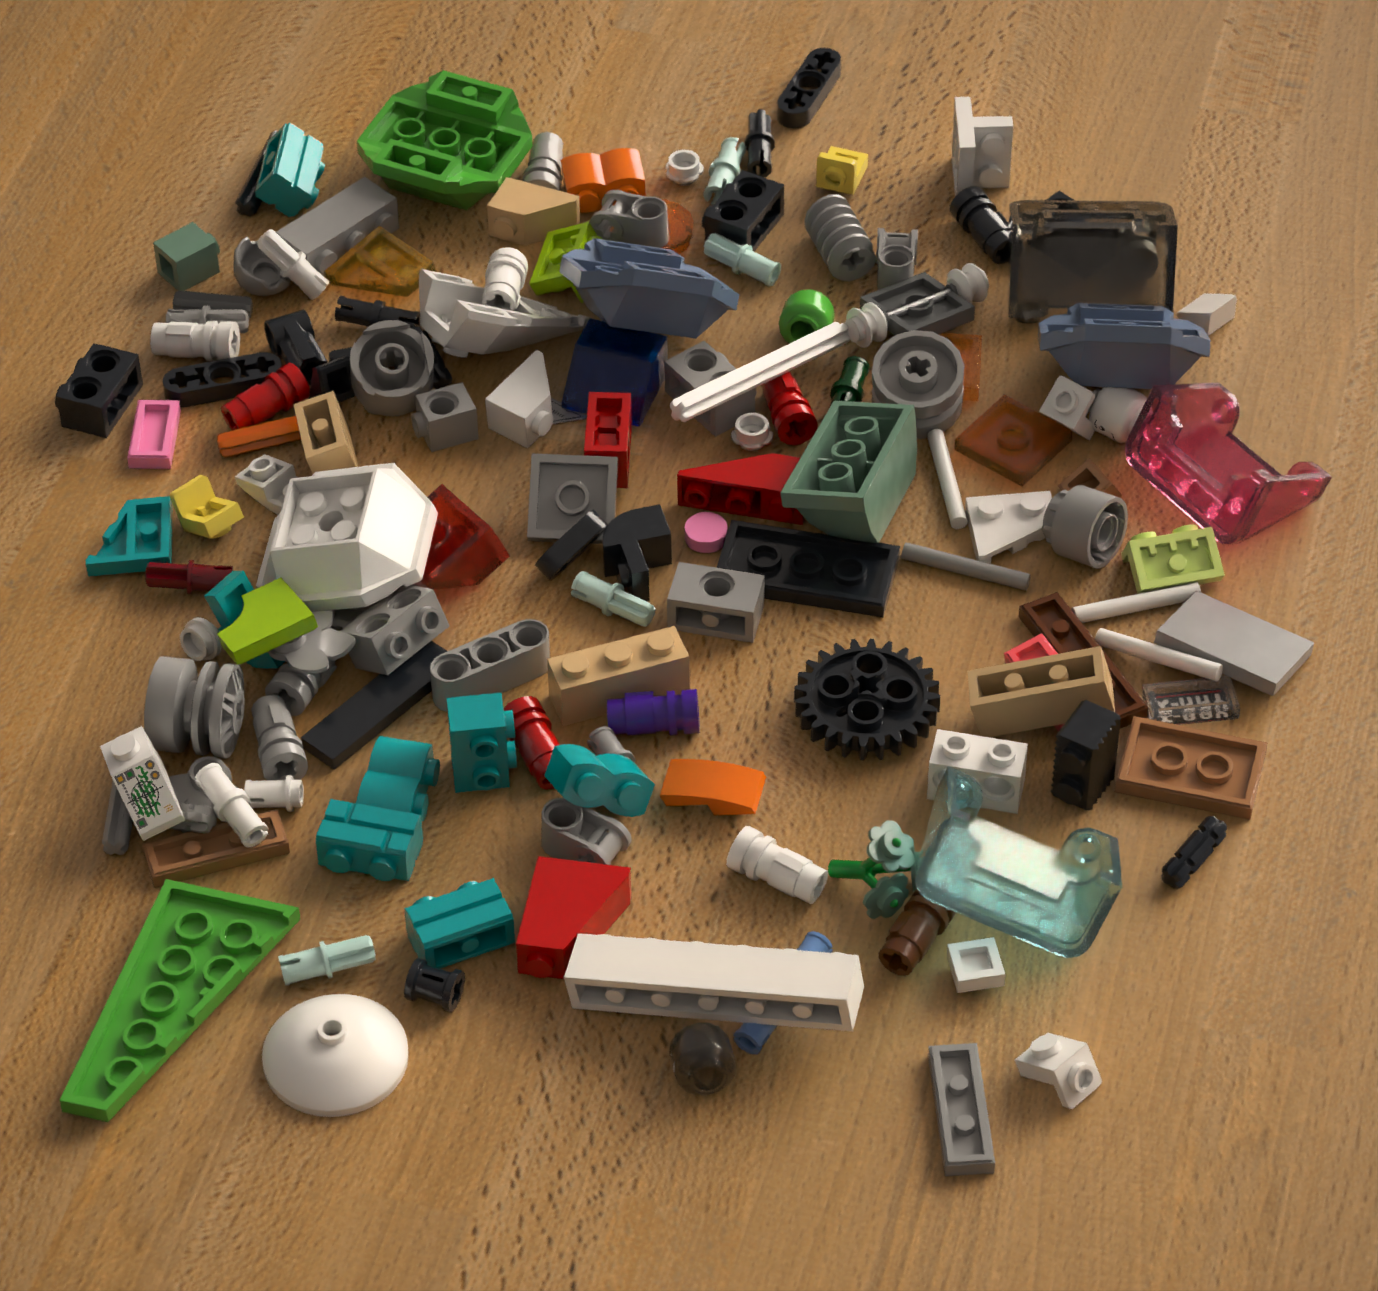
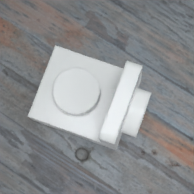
M1059 376L1039 412L1088 440L1091 439L1095 432L1092 422L1086 418L1089 412L1088 409L1095 399V393L1064 376Z

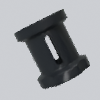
M417 958L409 969L404 987V996L406 1000L416 1001L417 998L441 1004L444 1011L452 1012L457 1008L463 994L465 973L459 969L449 972L427 965L426 960Z

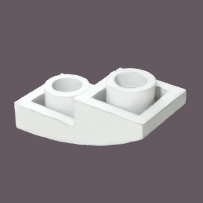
M266 454L253 460L247 468L235 476L236 483L245 492L277 515L282 510L290 479L297 478L292 464Z

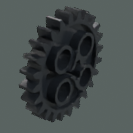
M851 639L850 649L845 650L841 645L835 643L833 655L820 650L818 651V662L806 661V672L798 673V685L794 687L795 716L801 718L802 730L811 729L812 742L825 738V750L830 751L838 745L842 747L841 753L844 758L852 750L858 751L859 758L862 761L865 760L868 752L872 751L875 752L879 760H883L884 750L887 749L900 756L903 743L911 748H916L917 736L928 738L929 727L936 726L937 712H940L939 681L933 680L932 668L922 669L923 658L921 656L908 660L909 649L906 647L895 653L892 652V642L890 641L881 649L876 648L874 639H869L866 647H860L855 639Z

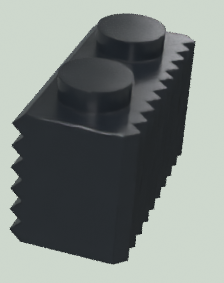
M1088 700L1081 701L1056 735L1057 740L1055 743L1057 746L1054 748L1056 750L1054 754L1056 758L1053 760L1055 764L1053 766L1054 771L1052 772L1054 775L1052 777L1053 783L1051 784L1053 787L1051 793L1055 797L1086 811L1092 810L1093 804H1097V798H1101L1102 792H1106V786H1110V781L1114 780L1121 723L1119 714Z

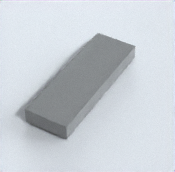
M977 1043L928 1046V1061L945 1176L995 1173V1157Z

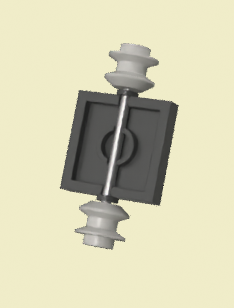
M968 263L963 266L962 270L952 269L949 271L946 286L926 272L861 296L860 309L852 308L847 313L845 321L849 328L847 334L852 342H855L862 348L870 346L872 339L876 342L883 341L887 336V330L893 335L912 330L930 331L936 334L952 331L958 326L974 321L975 306L972 305V301L982 302L986 299L989 288L988 277L978 266Z

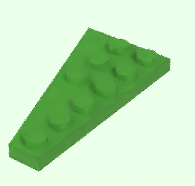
M166 879L60 1098L62 1112L109 1122L300 920L299 907Z

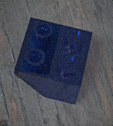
M590 318L574 347L562 398V408L587 414L589 392L631 393L632 425L640 427L665 380L664 361L668 360V336L646 331L611 327L604 321Z

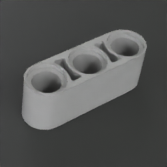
M535 619L521 620L434 658L430 665L432 699L435 706L440 710L448 712L446 698L503 693L545 674L548 671L547 659L550 658L549 630L547 626Z

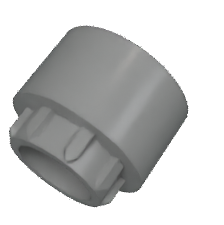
M1077 485L1069 491H1060L1051 499L1043 518V534L1057 555L1093 568H1103L1115 557L1123 542L1127 529L1128 510L1125 501L1120 497L1084 485Z

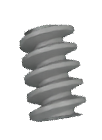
M831 194L813 203L804 219L805 229L833 277L841 281H853L866 275L873 268L877 258L873 252L872 242L846 198L839 194Z

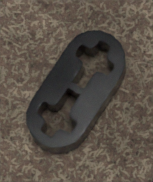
M594 509L591 510L538 559L535 566L549 581L553 580L604 533L608 524Z

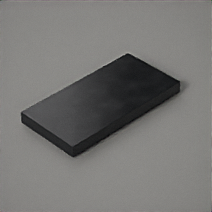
M731 520L716 568L765 575L764 599L884 618L900 558V546L855 541L827 534Z

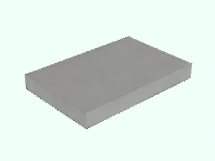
M1195 591L1157 630L1154 641L1157 645L1223 665L1222 674L1271 696H1274L1311 656L1314 642L1199 591Z

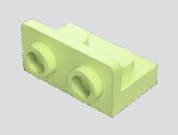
M1195 524L1184 525L1174 529L1172 534L1157 536L1156 532L1153 531L1143 532L1131 537V541H1128L1121 552L1123 562L1130 563L1137 594L1198 582L1199 585L1221 581L1225 576L1212 527L1198 529Z

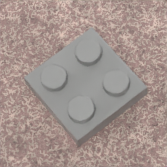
M532 453L527 528L528 541L556 542L593 509L609 524L615 518L618 457ZM603 534L593 544H603Z

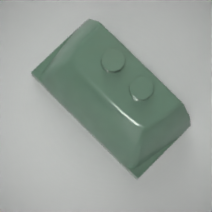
M833 401L781 491L782 506L796 508L810 524L829 536L879 543L916 473L917 427L914 405Z

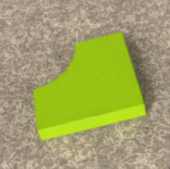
M280 577L242 595L244 607L241 615L230 626L218 632L217 635L224 650L236 664L241 665L318 628L314 614Z

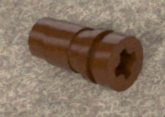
M925 880L917 886L911 898L905 904L904 911L901 912L888 931L889 935L886 938V942L879 951V960L886 969L896 975L906 976L923 959L935 941L936 935H940L945 931L949 922L959 910V900L950 888L935 880Z

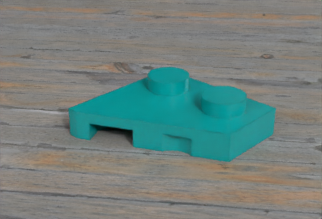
M170 497L127 500L118 513L117 521L111 524L103 534L104 544L96 556L89 554L85 565L88 577L146 571L147 564L150 562L172 563L173 507Z

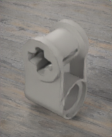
M611 190L604 195L601 210L595 212L590 219L591 226L603 240L657 248L664 247L669 241L667 205L662 199L657 197H646L626 193L621 190Z
M878 228L876 255L878 290L914 276V265H916L918 229H912L910 233L886 232L884 228Z
M563 797L548 801L542 809L541 844L545 853L551 857L611 865V861L618 852L626 850L631 844V834L621 822L612 817L599 814L587 807L576 806Z

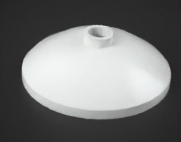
M330 994L297 1004L274 1023L264 1041L262 1063L268 1085L284 1103L310 1115L339 1117L367 1110L389 1096L405 1074L409 1051L407 1037L401 1023L386 1007L361 996Z

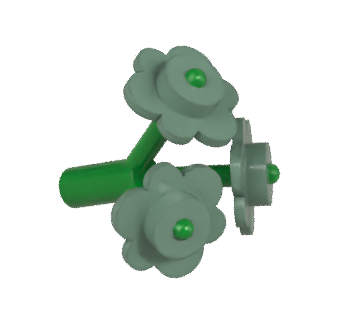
M891 820L885 821L880 827L874 826L868 831V837L871 842L867 845L866 851L869 858L865 861L833 859L828 865V873L831 878L864 880L872 888L863 899V904L868 909L867 915L871 919H876L880 915L883 918L893 916L902 907L909 895V890L906 888L908 878L903 873H897L891 878L884 876L879 880L875 878L876 874L911 871L914 892L918 886L917 880L926 879V870L930 867V863L925 860L924 851L915 852L914 839L908 834L902 833L900 826Z

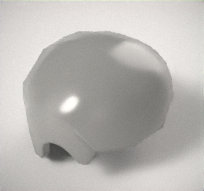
M245 237L235 248L233 259L234 276L241 288L252 295L268 296L281 293L290 285L291 280L280 275L281 269L258 248L257 241H250L248 237Z

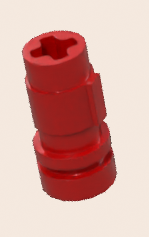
M289 362L277 369L276 373L268 374L263 383L254 385L221 406V412L231 430L261 424L275 416L280 410L287 412L294 407L293 404L308 400L310 387L299 368Z
M789 371L762 384L763 396L771 411L770 418L780 440L788 445H798L810 440L818 429V422L808 400L803 397L798 383Z
M523 696L517 698L504 707V711L513 710L515 738L508 739L515 741V747L519 748V753L531 775L534 776L540 788L545 790L554 789V786L544 776L554 747L560 745L556 736L551 731L552 723L536 697Z

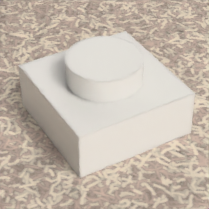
M994 937L947 944V959L957 993L1004 986L1005 972Z

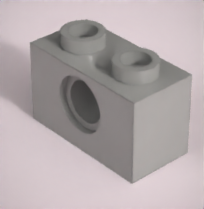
M679 562L667 597V627L675 626L677 631L753 643L764 608L765 575Z

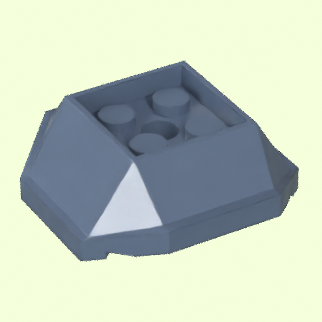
M597 238L585 243L584 249H574L563 255L559 270L562 275L574 284L587 308L608 326L688 338L699 337L726 311H737L740 295L703 269L684 264V257L671 249Z
M1077 303L1067 308V314L1053 315L1038 323L1040 350L1049 351L1071 380L1081 386L1170 390L1200 357H1210V338L1205 329L1188 320L1173 318L1174 312L1163 306Z

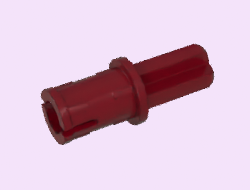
M189 560L188 564L150 562L146 567L145 582L149 587L187 589V594H192L193 591H210L234 570L233 566L230 565L212 566L195 564L194 560Z

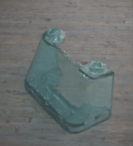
M948 766L937 788L915 871V883L918 892L930 902L1058 956L1072 958L1084 954L1092 945L1122 889L1118 838L1097 829L1081 828L1072 832L1067 837L1060 851L978 817L977 814L983 801L982 787L970 775Z

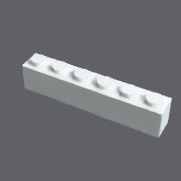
M578 933L564 975L573 1009L852 1032L864 990L858 955L841 952L800 951L791 948L774 949L747 945L709 944L699 941L683 942L658 940L655 938L618 937L607 934L592 935Z

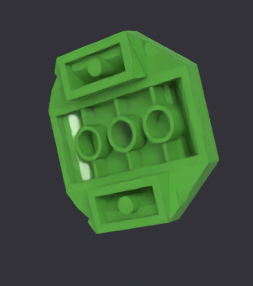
M443 70L428 77L429 82L410 86L392 95L358 138L357 151L373 174L381 176L390 189L467 211L488 193H496L506 177H511L533 147L532 133L519 108V103L513 89Z

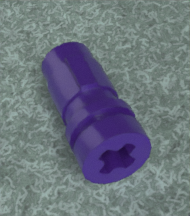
M697 689L681 690V694L676 695L675 690L667 691V695L654 696L653 691L625 693V698L607 699L608 727L614 731L615 735L656 734V732L669 731L670 735H678V730H684V734L700 733Z

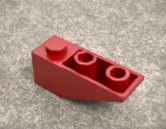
M770 453L679 470L677 474L678 505L803 525L804 517L796 508L783 507L781 491L800 457Z

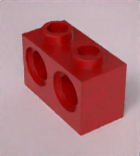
M589 392L584 456L618 457L617 488H628L632 437L631 393Z

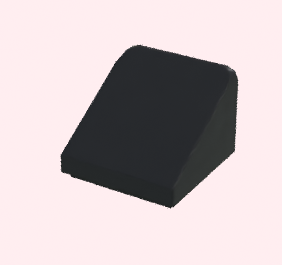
M349 355L313 368L309 399L334 391L338 403L355 397L351 383Z

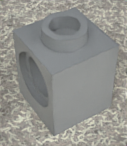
M463 382L415 395L416 413L411 414L412 426L417 438L424 437L431 452L479 439L477 409Z

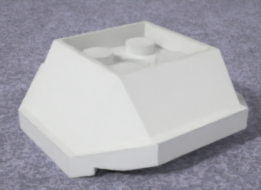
M395 463L318 471L312 476L291 478L282 510L274 519L256 587L259 588L282 577L311 612L367 607L388 597L402 585L408 587L423 579L438 512L429 498Z

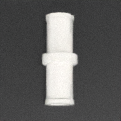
M211 763L200 769L195 776L197 779L195 783L214 804L213 809L216 816L221 821L228 822L245 847H253L261 843L268 835L267 830L269 828L250 807V798L245 791L236 788L218 763Z

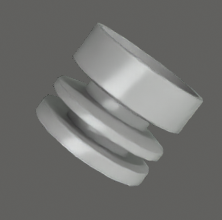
M168 656L158 658L149 678L144 710V730L157 751L184 752L191 738L196 755L205 756L211 750L213 756L217 758H229L239 737L245 708L244 678L240 665L227 663L223 664L220 668L217 662L209 661L204 664L198 677L197 666L193 659Z

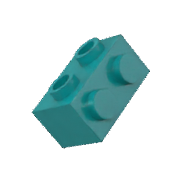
M502 693L446 698L455 793L510 787L509 769L517 768L515 741H507V738H515L513 710L504 711Z

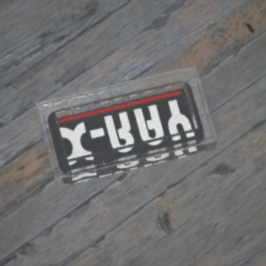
M1221 676L1218 681L1199 678L1142 685V699L1149 707L1148 719L1176 725L1239 719L1240 705L1231 677Z

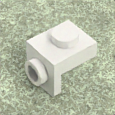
M1047 1033L1035 1039L1031 1043L1030 1048L1015 1059L1021 1076L1054 1085L1062 1106L1069 1109L1077 1106L1102 1083L1088 1044L1085 1042Z

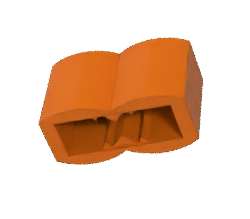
M618 148L604 152L601 155L578 153L561 160L564 192L579 196L580 213L601 210L602 199L611 190H621L626 193L646 196L645 178L639 151L636 149Z

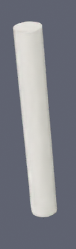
M933 429L927 434L950 524L954 529H962L967 525L968 521L945 436L942 430Z
M1198 582L1076 606L1072 607L1071 610L1082 623L1183 603L1195 591L1201 592Z
M1100 628L1095 636V640L1102 647L1214 681H1218L1223 672V665L1107 629Z

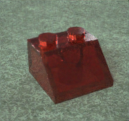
M443 484L428 496L437 510L438 516L423 579L420 582L425 587L433 590L479 585L510 557L509 553L491 526Z

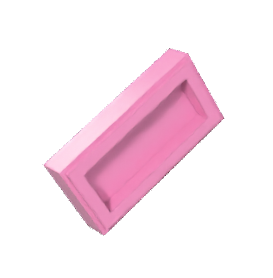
M138 400L127 457L129 468L171 469L181 414L180 401Z

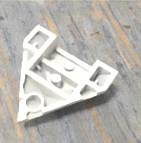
M424 269L420 270V326L432 336V341L444 347V352L454 356L467 357L468 352L484 355L510 351L593 327L595 319L580 314L578 316L557 310L555 306L523 296L520 297L518 308L515 311L482 305L484 288L472 284V280Z

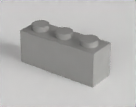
M363 177L276 231V233L297 253L302 251L310 265L321 275L325 276L399 229L397 198L366 177Z

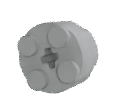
M384 320L367 327L356 343L354 342L350 352L351 383L356 398L368 413L383 416H401L416 410L415 395L432 390L434 381V353L431 343L422 332L420 334L411 328L408 323L399 320ZM388 367H394L395 370H389Z

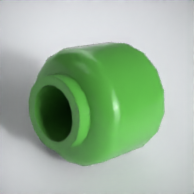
M812 289L793 293L786 300L779 318V329L784 340L790 344L832 324L835 319L834 306L824 294Z

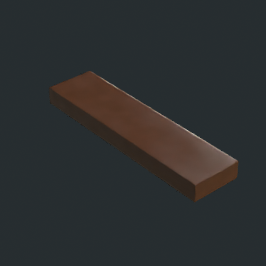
M1058 592L1019 606L1018 617L1031 634L1035 637L1042 633L1058 654L1100 646ZM1103 650L1112 677L1115 713L1119 714L1121 718L1120 729L1131 725L1133 716L1148 718L1149 707Z

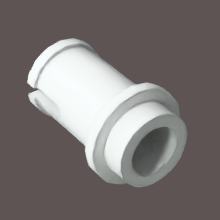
M287 775L286 780L245 781L244 791L250 798L249 805L251 808L286 807L288 812H293L294 807L303 806L302 780H294L292 775Z

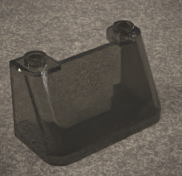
M1020 200L1010 203L1008 317L1016 318V321L1021 323H1036L1040 321V317L1048 314L1049 308H1069L1077 303L1163 306L1173 312L1178 224L1173 208L1169 204L1154 201Z

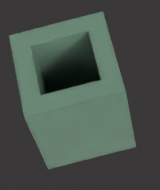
M194 222L153 242L158 274L178 291H185L220 272L218 262L220 248L218 242L212 234L205 233Z

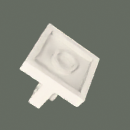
M955 97L951 160L955 196L971 186H978L980 188H1009L1013 138L1012 116L973 117L971 97Z

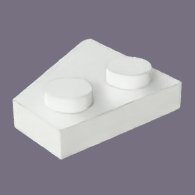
M1039 491L966 497L965 512L976 560L991 564V557L1008 549L1013 554L1026 548L1032 541L1045 539L1042 528L1046 508L1052 499L1051 492Z

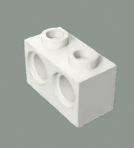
M937 729L929 761L927 799L1018 814L1025 782L1028 744Z

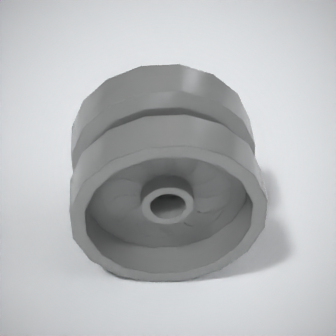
M912 330L895 335L884 342L874 356L872 367V403L914 405L917 439L927 438V434L933 429H940L944 432L953 426L962 412L964 363L960 351L949 339L930 331Z

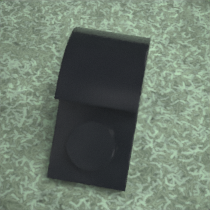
M660 504L629 510L618 515L608 524L603 533L604 576L616 575L618 583L622 584L624 588L627 587L629 594L642 600L650 601L649 569L672 564L671 531Z

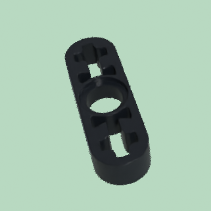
M818 48L807 55L778 98L777 120L781 125L787 128H802L811 122L841 76V55L837 51L830 48ZM815 86L818 88L814 90H805L801 87Z
M260 352L174 368L168 371L162 380L165 400L180 401V408L233 399L254 385L263 383L268 374L276 373V370L282 367L281 360L273 353ZM222 376L233 378V380L227 383L213 382L214 379Z

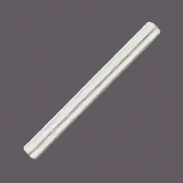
M834 322L673 399L669 405L672 410V418L676 421L686 422L845 345L850 340L847 334L848 326L845 323Z

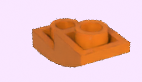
M671 759L659 796L666 806L708 805L714 816L756 814L766 776L762 771L731 763L701 759Z

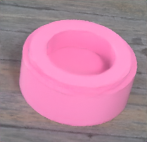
M701 512L692 515L685 523V542L688 547L700 553H712L723 548L728 532L725 519L712 512Z

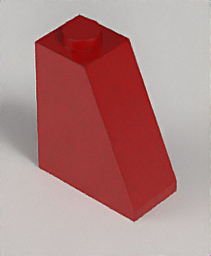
M538 856L516 942L518 973L537 978L564 979L578 933L605 934L630 905L632 898L631 867Z

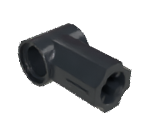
M300 310L265 321V335L272 353L277 356L281 355L285 364L290 362L296 365L304 375L308 385H311L313 368L327 363V360L315 340L313 326L307 312Z

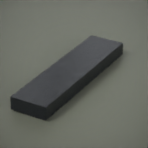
M430 641L389 675L379 674L301 737L303 749L335 770L432 691L431 662L440 654L447 652V650Z

